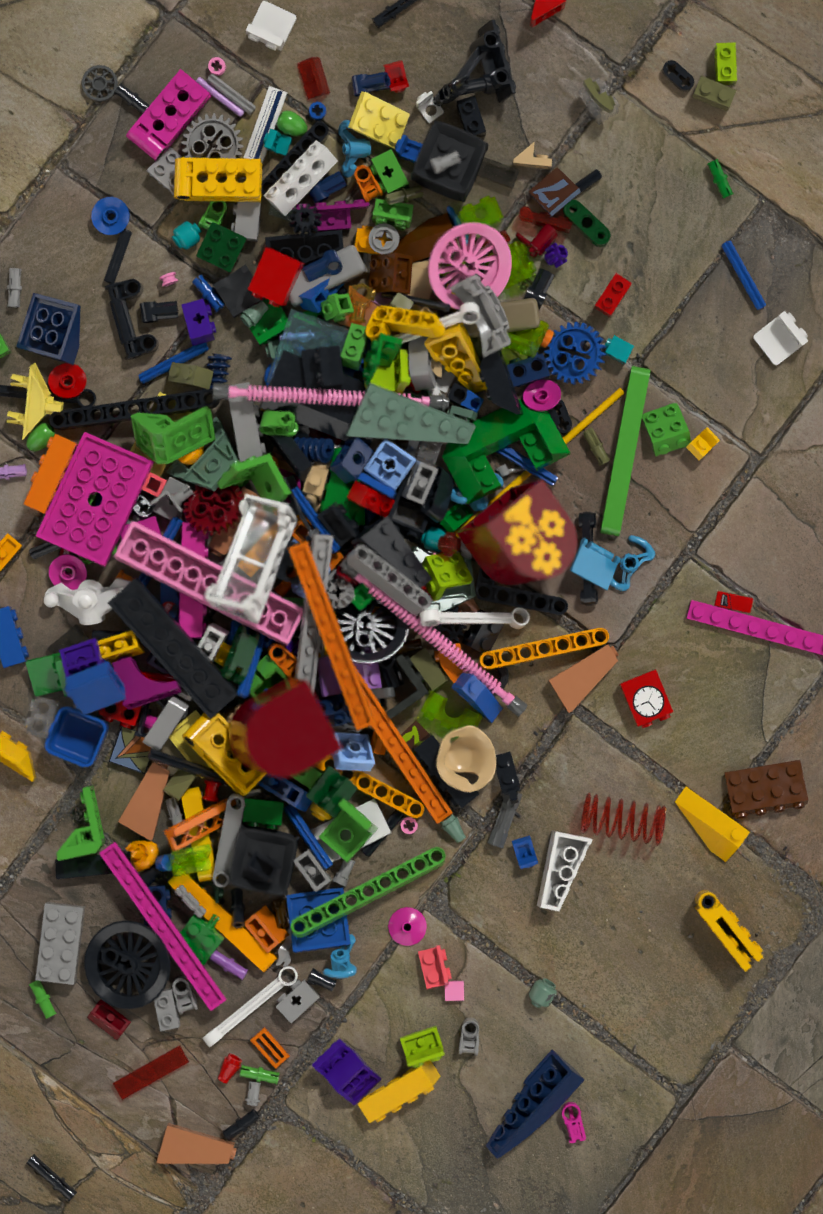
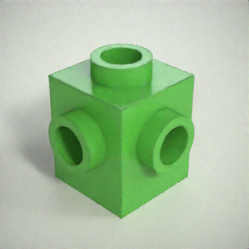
M338 293L327 296V300L321 302L326 321L334 320L335 323L345 320V316L354 312L349 293L338 295Z

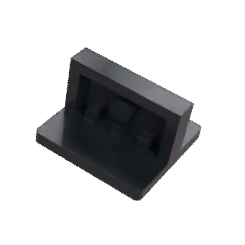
M324 346L301 351L305 387L307 389L344 384L339 346Z

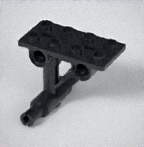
M495 19L490 20L478 29L479 38L470 45V57L456 77L447 84H444L439 89L438 94L433 97V101L437 100L434 102L436 106L449 104L461 95L483 91L485 94L496 93L498 103L505 101L516 93V84L511 77V67L506 59L505 46L501 42L500 28L496 24ZM480 61L484 75H481L480 78L469 80L471 79L469 75Z

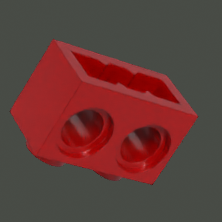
M615 273L594 308L610 318L632 283Z
M356 480L347 496L348 499L384 517L388 516L395 500Z
M122 701L114 703L116 705L114 713H109L106 707L99 710L98 714L103 715V720L113 722L114 719L120 721L121 726L131 728V726L137 725L143 705L132 709L135 715L131 720L127 719L124 715L127 708L123 706Z

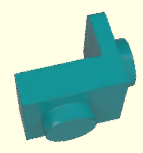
M270 129L269 133H266L264 137V147L269 151L284 156L288 153L292 138Z

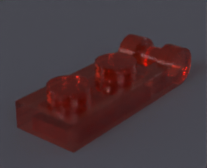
M527 206L522 207L519 212V219L523 222L542 227L547 223L557 231L568 234L570 232L572 222H569V219L559 216L554 218L550 217V214L546 212H531V209Z

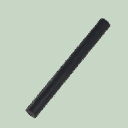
M386 292L382 293L381 296L382 298L393 300L397 293ZM404 295L413 301L414 305L447 312L450 310V304Z

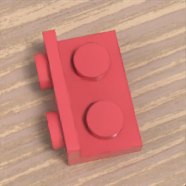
M437 945L435 948L418 951L426 989L449 985L448 979H452L450 969L445 968L444 961L447 960L445 949H441L440 945Z

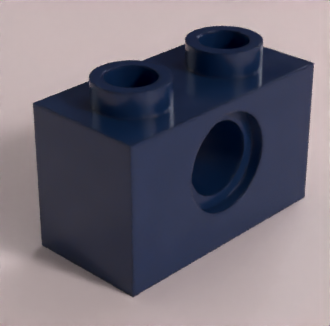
M359 437L348 439L345 441L330 469L344 483L358 480L362 473L361 471L370 460L373 450Z

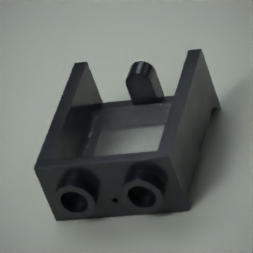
M400 486L388 517L404 539L419 544L429 517L422 512V504L401 497L404 487Z

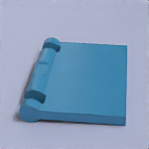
M582 538L570 571L600 588L608 590L621 558L619 556L614 557V554L591 541L588 543V539Z

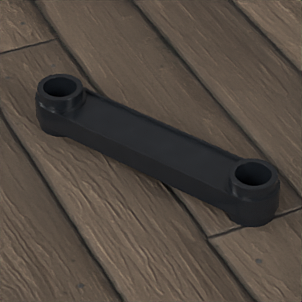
M595 512L579 513V527L582 528V538L588 539V543L590 541L593 542V528H596L597 521ZM583 578L584 589L580 592L581 604L585 606L598 604L597 589H594L593 583Z

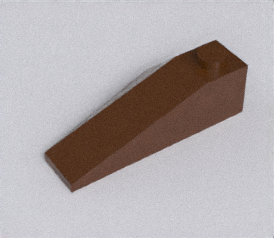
M442 214L426 220L401 238L393 253L413 256L412 264L430 259L431 253L439 239L453 228L448 214Z

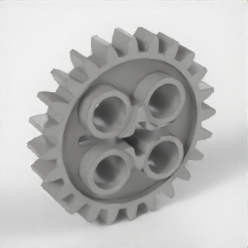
M213 113L212 118L209 119V116L205 114V120H202L199 116L198 123L191 121L194 126L193 128L186 127L189 134H183V136L187 138V141H182L181 143L186 145L187 148H184L182 152L188 153L185 158H203L210 148L208 142H214L219 131L222 130V135L216 141L217 148H212L207 158H210L214 153L220 154L221 158L242 156L243 154L238 149L244 148L243 145L239 144L243 137H237L241 131H234L236 124L234 123L230 126L231 119L228 118L226 121H223V115L216 119V114ZM207 127L215 128L213 136L208 137L205 135ZM224 137L230 138V146L223 147L221 140ZM197 143L205 145L204 150L200 153L194 150Z

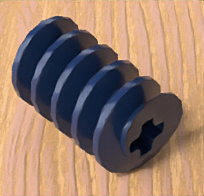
M212 353L214 356H208L207 359L212 363L206 364V367L214 371L210 385L211 390H213V383L222 384L228 382L223 376L229 375V372L224 369L231 367L226 361L232 360V357Z
M296 437L294 439L310 462L327 463L334 455L335 447L331 439H313L310 437Z

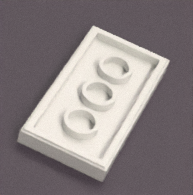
M375 798L356 807L378 827V830L363 847L392 833ZM334 819L311 830L332 863L342 857L320 839L319 836ZM344 830L341 833L342 840L347 841L351 838L349 830Z

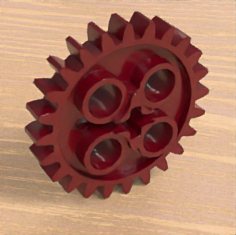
M195 485L196 491H193L194 494L186 499V503H183L185 508L183 512L191 528L195 527L197 533L201 530L203 535L208 531L211 536L216 531L218 535H221V530L228 533V527L234 529V522L240 524L239 517H242V514L239 510V505L244 500V495L238 485L224 489L218 487L215 491Z

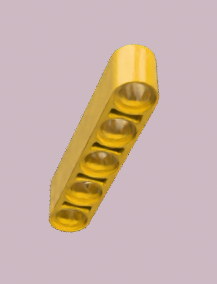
M200 787L187 789L181 797L186 819L204 810ZM207 820L204 823L206 827H208ZM199 827L191 828L189 834L195 836ZM209 833L191 843L199 882L213 880L215 856Z

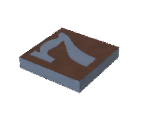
M557 167L528 192L553 216L581 191Z

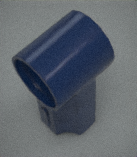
M381 72L371 75L359 74L352 76L353 94L359 97L361 91L371 94V92L389 89L391 81L388 73Z
M338 171L323 180H319L308 193L314 204L321 203L328 199L331 194L343 189L347 185Z
M328 250L321 259L303 267L309 282L327 273L336 275L342 271L343 265L336 253L337 251ZM332 262H337L338 268L336 270H331L328 267L329 264Z

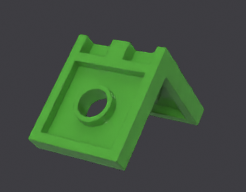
M270 453L257 458L252 456L242 463L240 461L234 462L217 482L220 489H224L251 480L261 498L281 503L291 494ZM263 502L266 507L276 510L278 505Z
M343 799L338 804L343 810L322 832L319 838L348 863L378 830V827L350 802ZM344 830L351 832V838L347 841L341 838V833Z

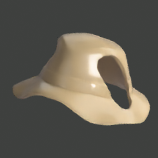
M471 725L448 733L442 740L437 757V770L441 778L448 785L464 792H474L487 785L492 780L496 770L495 749L488 736L479 728ZM459 736L457 739L450 743L451 738ZM456 773L475 774L479 779L475 784H470L467 778Z

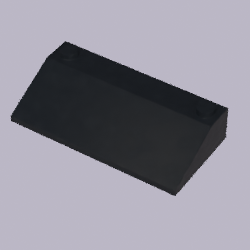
M283 350L268 386H271L272 390L273 386L276 387L277 391L278 387H281L282 391L283 387H286L287 391L288 387H291L292 391L293 388H296L297 392L298 388H301L303 392V388L306 387L302 357ZM343 373L344 384L311 388V391L313 392V389H316L318 393V389H321L323 393V389H326V393H328V389H331V393H333V390H336L337 394L338 390H341L342 394L343 390H346L347 394L348 390H350L351 394L353 391H356L357 395L358 391H361L362 395L366 388L364 381ZM266 398V401L261 403V408L265 410L292 412L295 416V422L343 441L354 437L347 436L346 433L358 409L357 402L355 406H352V402L350 406H347V402L345 406H342V402L341 405H337V401L336 405H332V401L331 405H327V401L325 405H322V401L321 404H317V400L316 404H312V400L311 404H307V400L303 404L302 400L301 403H297V399L296 403H292V399L291 403H288L287 399L283 403L282 399L281 402H277L276 398V402H273L271 398V402H268ZM359 437L368 446H370L373 438Z

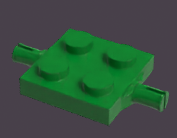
M194 914L180 932L203 966L225 939L214 927L220 920L219 916L216 918V914H213L208 922Z

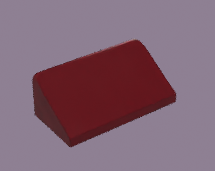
M102 999L99 1000L87 1016L89 1020L116 1040L120 1038L131 1023V1021Z

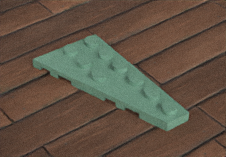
M369 382L346 435L468 444L476 426Z

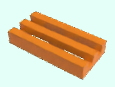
M265 1027L250 1039L275 1069L290 1057ZM262 1034H265L271 1040V1042L284 1055L283 1058H281V1056L267 1042V1040L262 1036ZM258 1038H259V1039L264 1043V1045L271 1051V1053L278 1059V1062H277V1063L270 1057V1055H269V1054L262 1048V1046L256 1041Z

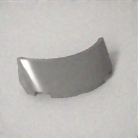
M479 276L468 277L449 287L463 303L472 302L478 305L480 318L476 322V326L480 334L484 357L510 345L511 339L507 334V330L510 328L505 311L493 290L489 286L485 287Z

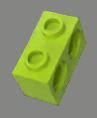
M736 42L716 43L714 47L716 82L723 85H735L737 82Z

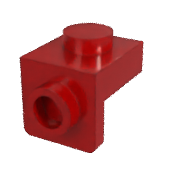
M402 60L384 65L385 72L390 77L391 85L389 88L391 92H402L405 88L409 87Z

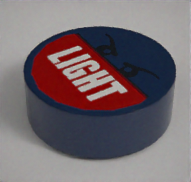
M172 601L163 602L161 605L173 618H176L179 612L177 604Z

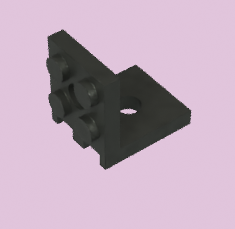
M400 655L396 660L417 691L386 712L390 719L428 693L422 684L425 681L419 671L416 673L411 667L414 664L408 656L403 657V655Z

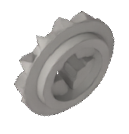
M389 224L376 225L369 234L371 248L374 252L382 255L391 253L399 244L398 231ZM384 232H386V237L390 240L386 241L384 247H382L381 240L376 238H382Z
M338 578L334 581H329L326 592L332 608H343L349 605L354 597V589L351 583L345 579ZM338 587L341 591H344L343 593H340L339 599L337 598L336 594H334L337 592Z

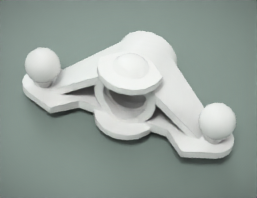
M116 578L109 587H103L98 581L87 579L80 583L78 589L71 590L63 583H59L46 591L44 604L51 608L56 605L62 607L77 617L82 625L97 624L106 619L105 614L112 610L108 602L131 581Z

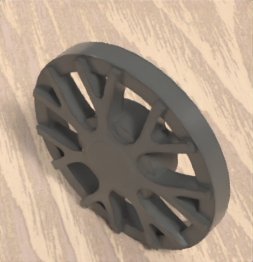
M96 65L89 68L82 78L84 93L94 101L110 99L118 87L115 73L104 65ZM97 69H103V76L97 75ZM90 72L95 75L93 80L87 77ZM111 73L113 77L107 81L105 76ZM92 83L93 87L86 89L85 84ZM108 83L115 84L113 90L107 88ZM94 90L99 91L97 97L91 95ZM106 90L108 96L103 97L101 91Z

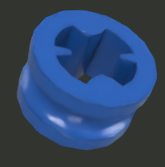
M314 102L309 107V114L314 120H322L326 115V108L323 103ZM316 106L323 110V113L320 112L319 116H316L314 112L312 113Z

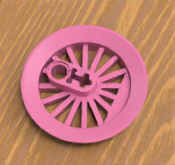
M482 223L458 225L439 239L431 253L428 272L432 289L442 302L460 310L461 305L464 303L457 295L452 294L449 287L478 274L482 284L485 287L489 286L498 297L507 285L511 274V252L506 240L494 228ZM465 234H469V238H468V242H467V247H466ZM476 234L481 235L474 245ZM458 236L460 241V248L454 240ZM487 240L489 244H487L480 250L484 242ZM490 250H493V255L482 257ZM455 251V256L451 259L450 256ZM466 261L469 264L468 267L462 264V262ZM489 261H490V263L488 264V266H486V265H480L481 263H485V262H489ZM439 262L451 264L450 266L438 268ZM449 272L441 279L439 278V274ZM449 280H451V282L445 289L443 285L447 283Z

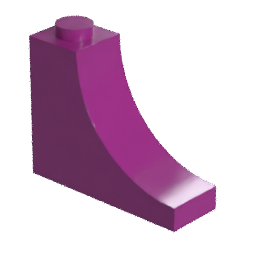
M129 656L120 657L118 661L113 662L114 671L125 685L126 699L122 700L123 706L129 710L183 692L182 686L177 681L161 683L147 679L139 670L136 661Z

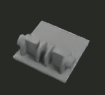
M170 147L146 171L174 195L175 159L183 157Z

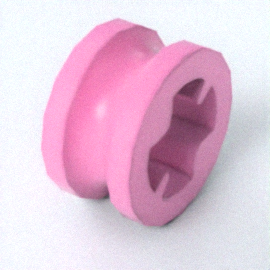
M214 57L209 61L208 68L211 74L220 76L225 72L226 65L221 58ZM215 62H219L220 66H222V69H218L219 71H215L214 67H212V64H215Z
M175 272L159 277L163 281L162 287L178 282V279L175 278Z
M405 817L401 821V829L404 833L412 834L417 830L418 824L413 817ZM407 820L415 824V827L412 826L413 830L411 831L403 826Z

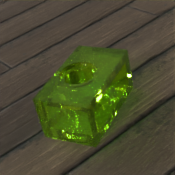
M490 196L483 197L479 200L480 203L472 205V203L462 207V211H459L463 224L482 223L490 226L504 219L495 196L492 198ZM479 209L486 212V216L482 219L477 218L475 212Z

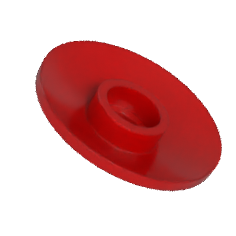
M60 364L50 372L48 377V384L52 393L64 399L80 395L87 383L85 372L76 364ZM71 382V385L66 386L65 383Z

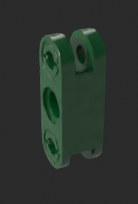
M573 199L564 206V217L593 245L604 247L608 244L611 237L609 229L583 204ZM570 208H575L576 212H570ZM589 219L592 222V226L590 228L583 227L582 220ZM602 234L604 238L599 239L597 235Z
M244 625L239 626L235 632L222 670V677L229 679L235 671L233 681L237 684H241L245 680L260 638V634L256 631L251 635L247 634V627Z

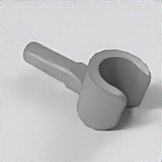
M506 464L496 469L501 477L514 472L525 471L521 467L508 469Z

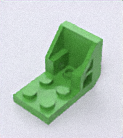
M207 406L175 422L167 415L135 413L131 415L136 446L157 464H169L216 440L211 409Z
M94 785L82 788L83 792H80L82 804L85 803L87 809L84 811L85 820L90 825L79 827L73 831L56 853L58 861L100 851L105 843ZM86 833L90 834V839L86 837Z

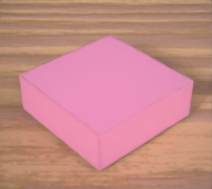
M449 981V985H445V1001L464 1000V981Z

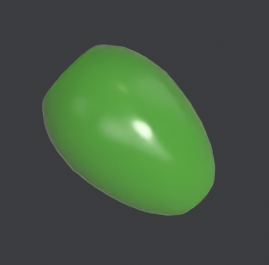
M283 111L276 122L282 132L291 136H304L308 130L305 121L292 111Z
M47 423L37 425L27 438V448L34 452L46 448L50 437H54L55 430Z

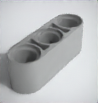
M172 696L144 738L143 743L154 750L160 751L189 706L175 696Z

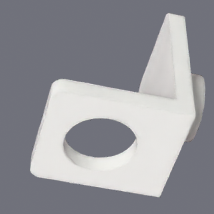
M432 91L429 93L424 92L417 98L416 107L428 123H431L444 113L440 106L434 104L436 100L433 101ZM429 105H434L437 109L436 114L433 116L427 115L425 111Z

